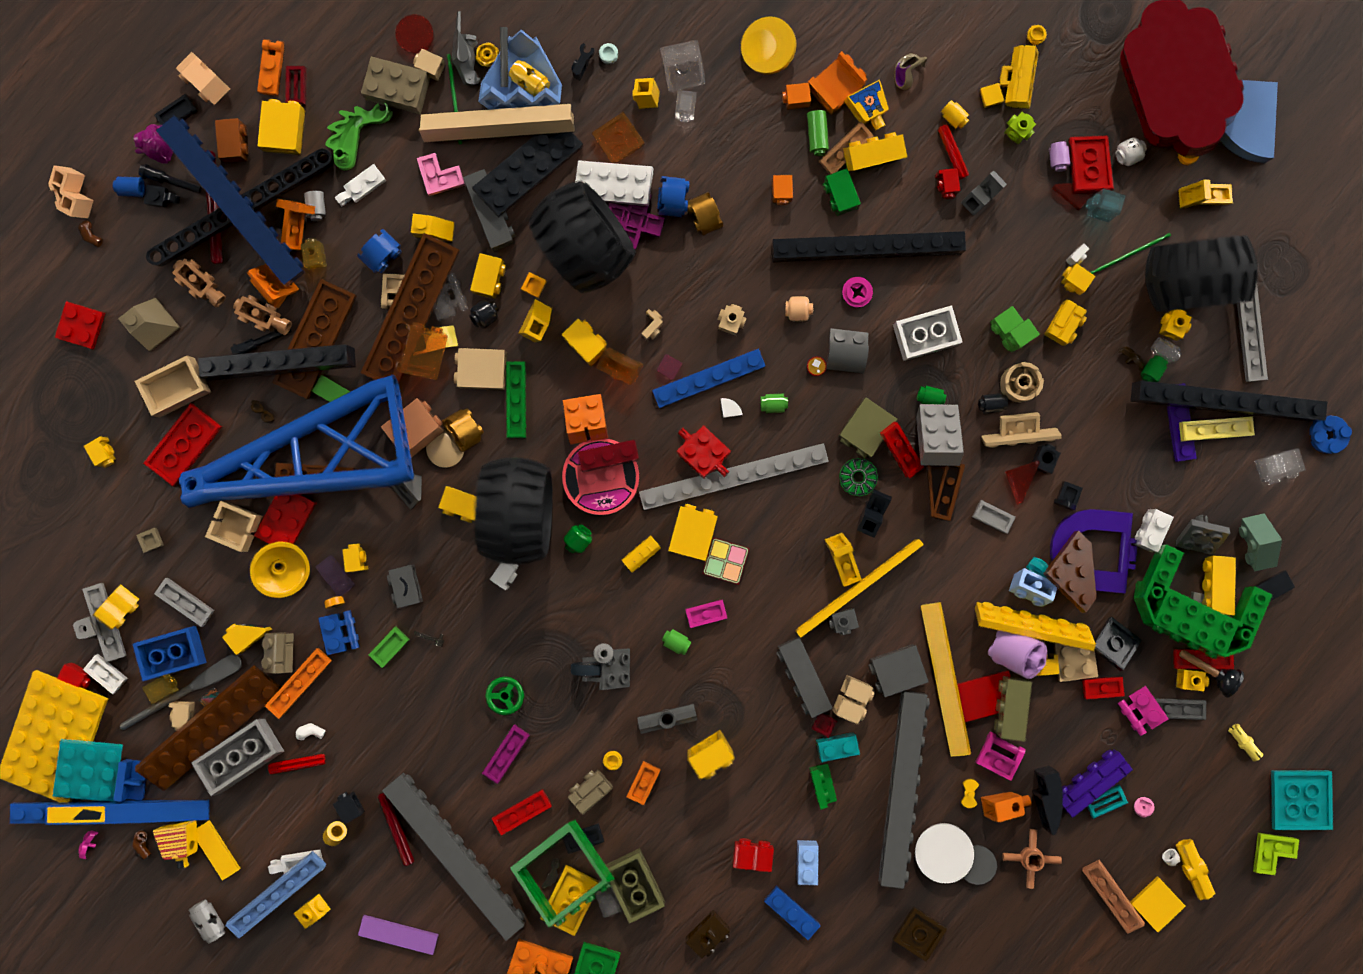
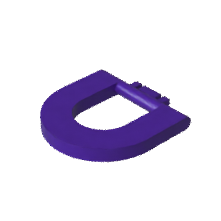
M1089 509L1070 514L1059 523L1052 535L1050 543L1051 560L1053 561L1074 531H1080L1081 533L1086 530L1120 532L1118 572L1094 570L1096 591L1126 593L1128 569H1135L1136 565L1129 564V562H1136L1137 546H1131V543L1137 542L1135 538H1131L1133 513Z

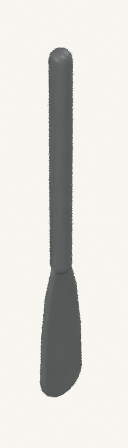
M236 654L228 655L197 676L189 685L121 723L120 729L126 730L188 693L210 686L236 673L242 666L241 658Z

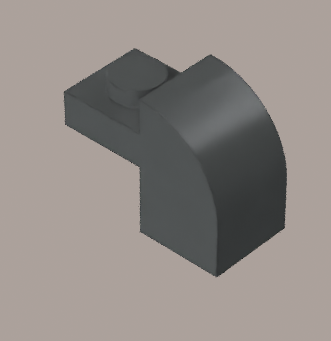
M993 171L961 203L974 216L1007 184Z

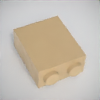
M458 348V353H455V365H458V370L454 373V383L461 389L505 390L507 352L505 350Z

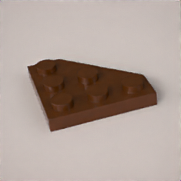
M1074 531L1043 574L1082 613H1086L1097 598L1092 543L1080 531Z

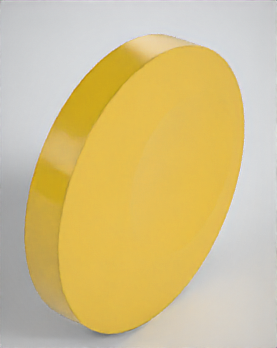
M777 17L760 18L754 21L743 35L741 42L742 56L747 65L758 73L767 75L778 73L785 69L793 60L797 46L796 37L791 27L782 19Z

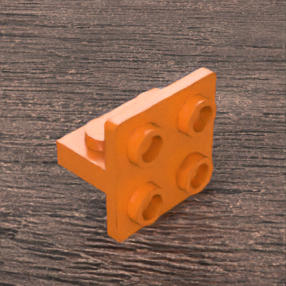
M267 264L247 272L251 278L250 282L270 305L276 308L281 306L288 295L299 290L294 282L286 287Z

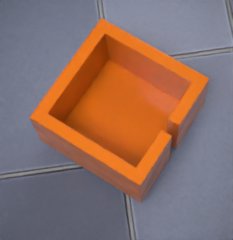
M601 394L563 400L566 429L570 444L587 442L585 429H588L591 441L608 438Z

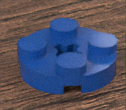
M1332 415L1326 416V421L1313 422L1309 430L1312 446L1324 454L1342 451L1348 445L1352 434L1351 428L1342 418ZM1332 431L1334 435L1333 438L1328 439V434L1326 432Z

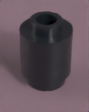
M1001 393L982 395L981 399L978 400V408L980 411L982 410L983 414L1003 412V410L1008 409L1007 396Z

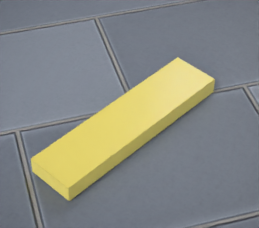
M1253 416L1179 422L1181 442L1255 435Z

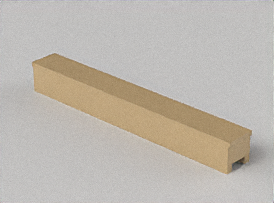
M571 104L421 115L419 132L424 142L574 132V115L571 111Z

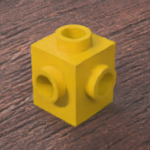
M1172 310L1165 313L1161 320L1162 327L1159 334L1175 341L1182 339L1191 328L1190 321L1192 317L1186 315L1187 312L1183 310Z

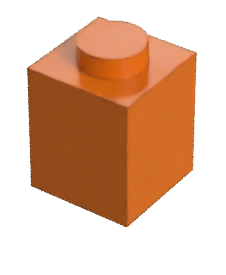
M809 83L786 85L785 92H782L783 104L786 103L787 109L810 107Z
M773 175L772 203L788 205V202H792L793 199L792 175Z

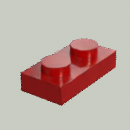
M1121 676L1082 679L1084 699L1124 696L1123 677Z

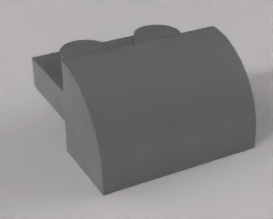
M831 328L826 369L864 373L868 358L869 333Z

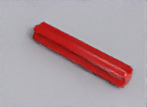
M943 125L938 129V132L953 167L958 168L959 179L966 178L969 172L949 126Z
M324 754L270 763L268 765L269 774H276L320 766L326 763V758Z

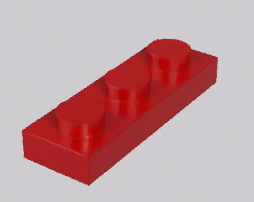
M892 422L880 432V435L907 478L910 479L924 468L897 422Z
M1174 649V669H1200L1179 656L1182 650L1215 669H1234V654L1213 659L1206 656L1200 650Z
M541 789L492 817V820L500 835H503L551 808L552 804L545 791Z

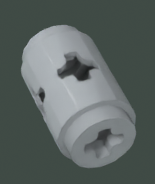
M204 899L189 909V916L202 939L206 940L208 944L226 933L224 930L225 926L211 902Z

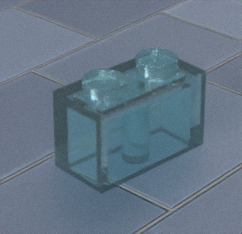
M1102 189L1088 200L1086 209H1088L1087 216L1106 222L1111 221L1120 214L1126 195Z

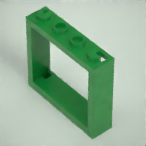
M576 820L568 822L510 867L548 927L555 924L558 927L567 920L565 917L568 914H576L581 910V904L584 902L588 904L596 898L594 894L598 891L601 893L611 887L609 883L615 879ZM569 834H572L602 881L559 914H556L527 870V867Z

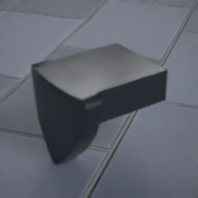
M1063 481L1054 503L1069 510H1076L1083 488Z

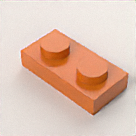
M643 761L626 797L644 805L661 769Z

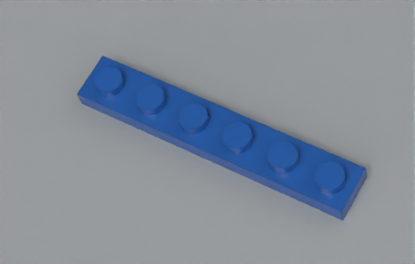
M756 349L656 388L652 392L658 407L662 408L766 366L760 350Z

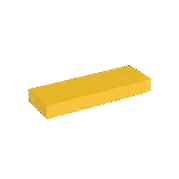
M210 820L197 828V842L222 881L241 869Z

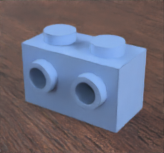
M1023 568L1014 574L1009 591L1015 593V596L1019 598H1026L1032 601L1036 606H1045L1054 601L1057 587L1049 579Z

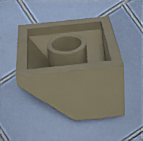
M157 298L133 306L118 318L128 332L149 351H152L180 329L179 325Z

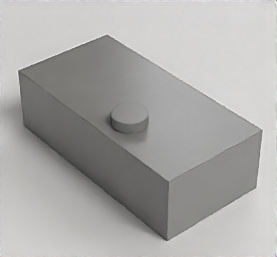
M256 719L193 761L192 765L209 794L214 796L223 793L283 753L284 750L266 719Z

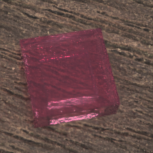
M666 354L656 371L674 380L683 363Z

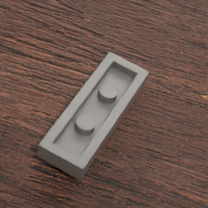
M165 578L154 593L201 627L206 624L215 611L169 578Z

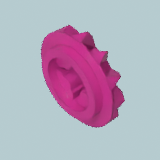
M853 277L843 286V299L848 305L855 308L863 307L872 298V286L869 281L862 277ZM860 286H862L860 291L862 296L858 295L853 299L852 297L854 291L852 290H857L858 288H860Z

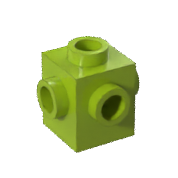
M1021 112L1018 117L1014 114L1007 122L1009 127L1005 130V133L1012 141L1019 144L1023 139L1027 141L1034 133L1032 129L1036 123L1029 114Z

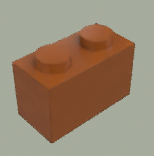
M238 118L215 120L218 158L223 163L247 161L246 155L249 154L247 143H245V136H247L246 125Z

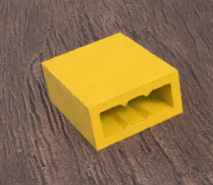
M276 99L262 101L258 147L262 151L301 155L305 109L299 102L288 101V103H281Z
M685 504L684 507L680 506L668 551L706 561L718 516L714 515L715 511L703 509V512L695 510L696 506Z

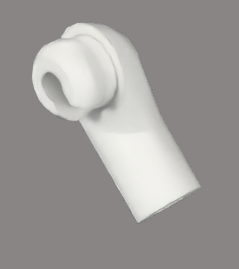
M309 723L296 730V738L304 740L307 736L314 735L322 739L326 730Z

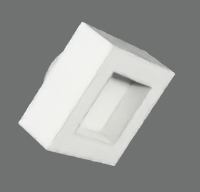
M1082 244L1066 262L1071 266L1075 263L1080 264L1087 257L1085 253L1089 248Z

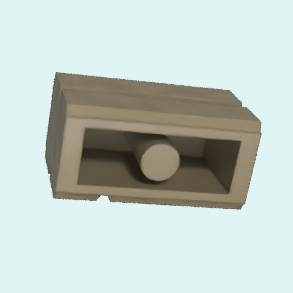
M265 633V638L262 642L264 648V658L262 659L263 672L274 674L292 672L294 633Z
M598 769L595 772L593 770L589 771L583 777L585 779L580 785L576 783L569 789L568 799L583 815L613 788L612 784Z

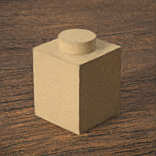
M421 49L420 53L416 54L413 61L415 68L427 71L430 78L436 81L439 80L445 66L442 57L424 49Z

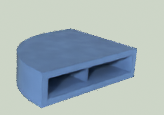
M1242 80L1244 85V91H1242L1244 95L1243 105L1232 123L1226 127L1220 140L1230 151L1244 159L1267 163L1274 158L1278 82Z

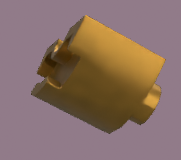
M709 192L688 201L687 210L689 214H694L696 218L693 221L695 228L698 232L701 231L702 235L723 227V222L719 216L720 212Z
M461 409L442 420V425L447 432L452 434L455 444L462 453L481 441V435L484 434L483 429L479 424L476 425L469 409Z

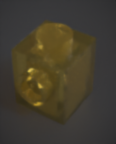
M166 674L142 688L151 704H154L177 692L178 684L173 676Z

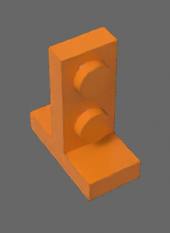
M277 199L276 207L285 209L281 244L285 242L290 249L301 250L305 213L315 214V206L291 200Z

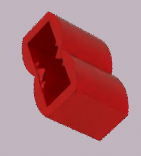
M741 838L739 841H735L732 866L738 869L771 872L774 847L768 841L751 843V840Z

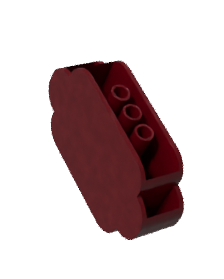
M1158 0L1145 8L1138 28L1132 30L1125 39L1120 54V64L1145 139L1155 147L1164 148L1173 145L1175 151L1181 156L1194 158L1207 154L1216 147L1226 127L1232 123L1243 105L1244 95L1242 91H1244V85L1241 79L1238 80L1236 74L1238 73V67L1235 61L1232 62L1230 56L1232 54L1231 46L1229 43L1226 44L1224 38L1226 36L1225 28L1223 25L1220 26L1215 13L1204 7L1188 10L1186 4L1181 0Z

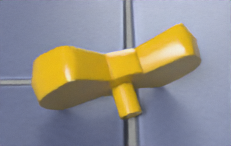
M967 779L963 781L965 791L961 804L966 808H973L977 805L974 791L979 786V783L974 779Z

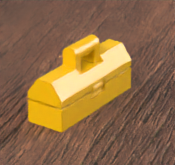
M1024 45L1014 47L1011 66H1002L999 85L1007 87L1006 106L1030 108L1039 54L1036 46L1025 45L1024 47ZM1009 72H1012L1011 81H1008Z

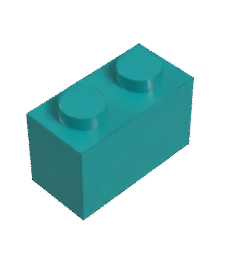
M854 732L816 739L821 762L860 755Z

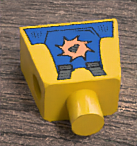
M880 80L846 97L844 100L845 104L859 122L866 124L871 121L875 131L885 126L881 115L885 114L889 108Z

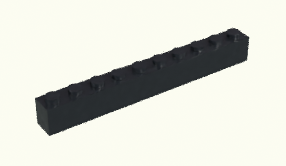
M965 231L773 239L771 243L772 263L962 255L966 251Z
M1150 381L1133 382L1130 401L1307 422L1326 421L1327 401Z

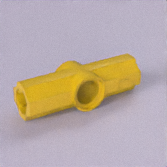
M1184 839L1179 841L1175 846L1183 862L1182 869L1188 880L1191 881L1198 899L1207 900L1212 898L1215 892L1207 875L1209 871L1203 859L1200 858L1193 840Z

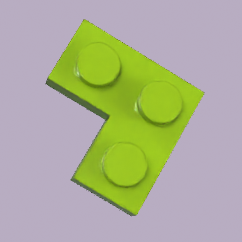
M1258 833L1253 871L1261 874L1275 875L1278 856L1297 859L1299 839Z

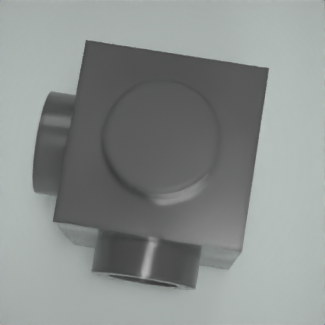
M854 608L834 612L830 615L831 618H828L830 629H834V632L840 633V635L850 634L852 629L859 628Z

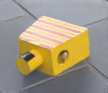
M196 820L167 824L153 830L162 858L164 860L175 859L177 869L188 867L187 856L198 850Z

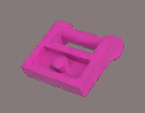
M990 731L975 762L1011 781L1026 749L1021 746L1016 747ZM995 744L1015 754L1013 760L991 749L992 745Z

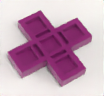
M609 203V208L627 232L635 250L637 249L641 233L660 238L665 218L647 213L649 206L629 205L625 207Z

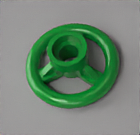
M499 677L493 680L487 687L486 702L493 712L499 715H510L522 706L524 691L517 680L511 677ZM499 683H509L507 687H503L498 693H492L494 687ZM514 686L518 691V700L515 705L511 701L514 697L512 690ZM503 692H506L508 694L507 699H504L502 697ZM492 699H499L506 704L508 709L496 707Z

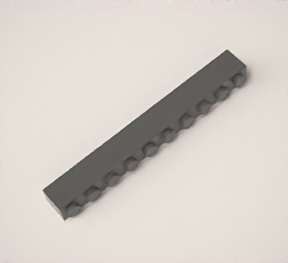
M905 690L900 695L878 878L880 885L904 889V885L908 883L909 872L906 871L907 864H910L911 861L909 844L913 843L911 827L915 824L916 819L913 810L914 806H917L918 794L915 793L916 786L919 787L920 785L918 768L922 766L923 761L920 751L921 748H924L925 737L922 736L923 729L927 727L925 710L929 708V698H927V694L922 692Z
M403 772L382 790L383 793L507 941L525 925V914L521 909L515 908L512 904V898L500 890L501 886L498 881L491 879L487 868L483 864H479L475 859L476 855L471 849L467 850L463 845V839L458 834L455 835L451 830L450 823L438 815L439 811L436 806L429 804L426 800V794L414 786L415 782L410 775H405Z

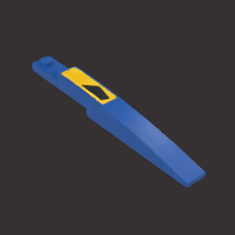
M209 800L20 802L10 804V824L45 823V825L209 820Z

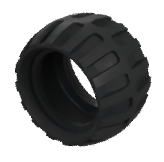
M583 180L566 184L550 193L536 207L529 219V228L543 254H545L561 277L580 293L594 291L613 282L627 269L636 254L632 241L615 214L589 184L583 182Z
M1247 235L1154 246L1150 248L1145 268L1147 292L1156 311L1201 308L1252 301L1258 280L1257 258Z
M503 458L482 465L476 488L474 521L475 542L479 555L504 564H526L547 557L551 538L553 486L550 467L525 458Z

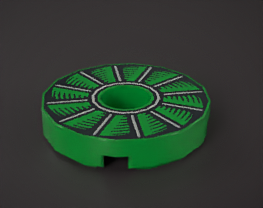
M856 458L849 460L843 465L840 470L839 479L845 492L853 496H862L874 489L877 484L878 475L876 468L871 462L866 459ZM855 472L863 474L862 482L857 483L854 481L853 475Z

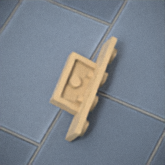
M1035 412L1000 416V434L982 435L981 440L985 446L995 448L1006 444L1014 446L1018 443L1033 444L1036 441L1052 442L1055 439H1061L1062 435L1057 428L1040 429V414Z

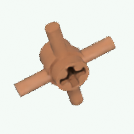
M1037 829L1029 830V847L1024 848L1020 854L1002 853L1003 861L1021 862L1022 866L1027 869L1026 888L1034 889L1035 871L1041 870L1045 863H1062L1060 856H1045L1036 848ZM1035 855L1037 858L1032 859L1031 863H1029V857Z

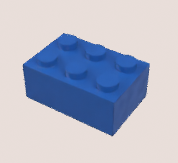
M197 626L132 644L142 681L207 663Z

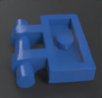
M351 610L343 612L344 620H340L339 613L318 618L327 655L347 651L346 643L348 642L351 644V649L359 648V636L355 631V618H352ZM346 625L347 627V637H344L342 626Z

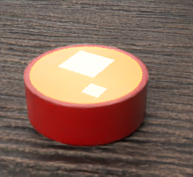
M813 357L807 363V371L812 376H820L826 370V362L821 357Z

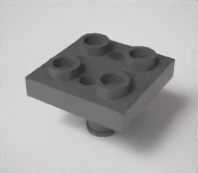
M1199 515L1195 520L1191 519L1176 539V546L1214 555L1230 535V528L1208 523L1207 516L1204 517L1203 521V515Z

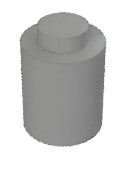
M322 191L305 192V204L315 206V214L306 213V217L311 218V221L322 220V217L326 216L324 193Z

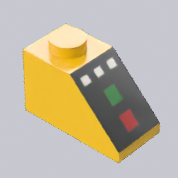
M233 624L225 630L227 633L222 638L233 652L239 655L272 629L270 626Z

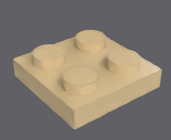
M1053 643L1054 654L1058 655L1059 674L1057 676L1059 682L1098 677L1095 651Z

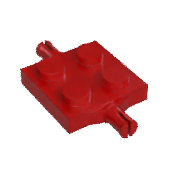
M704 425L692 435L684 428L679 430L678 434L685 439V442L677 450V454L703 479L715 470L721 473L723 477L729 474L730 471L722 463L731 454V450Z

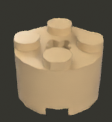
M1022 362L1005 370L1001 376L1000 390L1012 402L1021 403L1039 395L1043 388L1044 379L1038 367L1032 363ZM1023 379L1022 382L1025 383V385L1021 386L1019 380Z

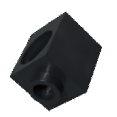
M1050 444L1038 446L1030 468L1047 475L1052 474L1061 452L1056 451V447ZM1044 453L1050 457L1048 463H1044L1042 460Z
M347 791L336 797L338 801L333 804L344 825L365 812L354 791L350 794Z

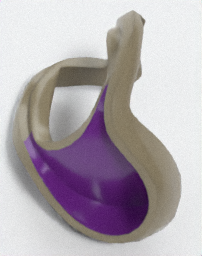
M908 54L897 62L894 79L898 88L908 90L912 87L913 77L911 70L919 65L926 67L927 57L920 58L916 54ZM912 57L916 60L914 64L902 67Z

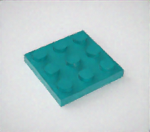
M61 739L52 797L114 802L118 765L122 757L123 744Z
M1271 770L1272 829L1333 830L1332 771Z

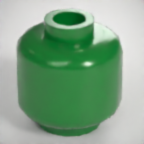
M581 524L579 526H572L564 536L565 548L573 554L575 552L583 553L592 542L591 531Z

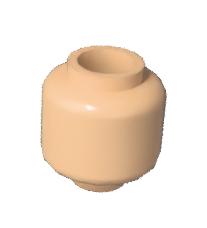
M791 297L789 301H786V317H789L791 321H807L809 315H813V303H809L808 297Z

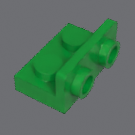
M825 763L809 767L818 806L820 809L828 808V803L837 801L829 766Z

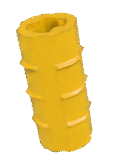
M650 535L622 559V562L633 573L651 556L655 555L661 547Z

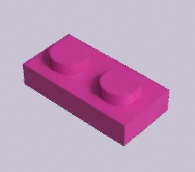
M723 600L685 609L690 628L727 619Z

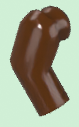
M85 220L80 223L78 230L83 240L100 247L103 239L92 234L91 222Z

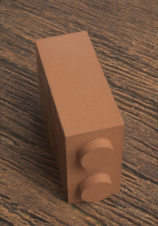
M418 398L403 409L411 458L444 432L441 427L442 421L437 415L433 416L430 413L432 410L430 405L426 401L421 402ZM390 419L381 428L395 445Z

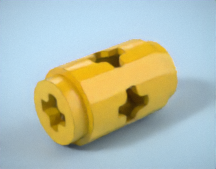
M518 60L512 65L509 71L511 80L534 97L544 88H550L548 78L525 61L521 62Z

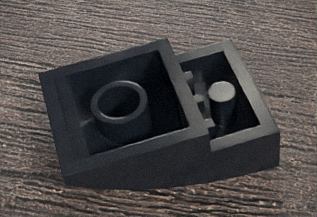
M1050 766L1034 769L1039 788L1032 790L1042 827L1053 836L1057 834L1062 816V783L1059 772Z

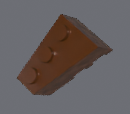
M960 464V466L927 465L930 515L932 518L947 522L951 521L965 468L964 464Z

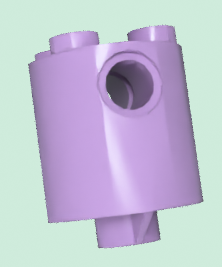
M997 631V638L988 650V655L992 657L996 664H1001L1009 670L1030 679L1044 668L1047 648L1043 642L1032 637Z

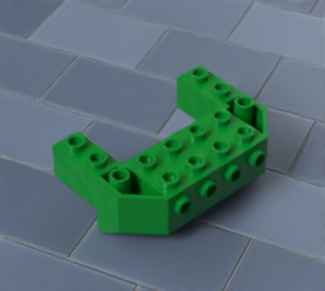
M1167 544L1161 545L1159 552L1154 553L1143 581H1137L1135 586L1134 600L1143 623L1151 627L1153 631L1160 634L1164 633L1170 636V639L1187 644V647L1197 651L1200 650L1206 656L1213 659L1227 657L1249 649L1272 594L1255 586L1245 587L1235 609V615L1231 618L1169 588L1184 552Z

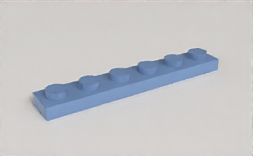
M312 851L229 919L225 926L240 938L322 871L326 863Z

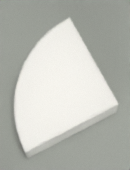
M721 398L723 418L742 415V411L737 403L730 399Z

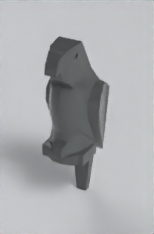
M458 11L453 35L452 63L458 70L463 84L473 86L480 82V77L478 78L474 71V47L477 46L478 42L476 41V35L460 33L461 12Z

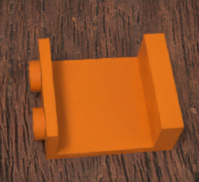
M842 51L839 53L838 58L816 78L813 76L807 82L809 83L810 92L831 115L845 103L844 100L847 96L859 91L867 82L865 72L861 68L858 69L853 64V59Z

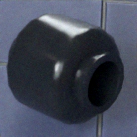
M481 300L470 309L469 318L476 327L486 328L498 319V308L492 301Z

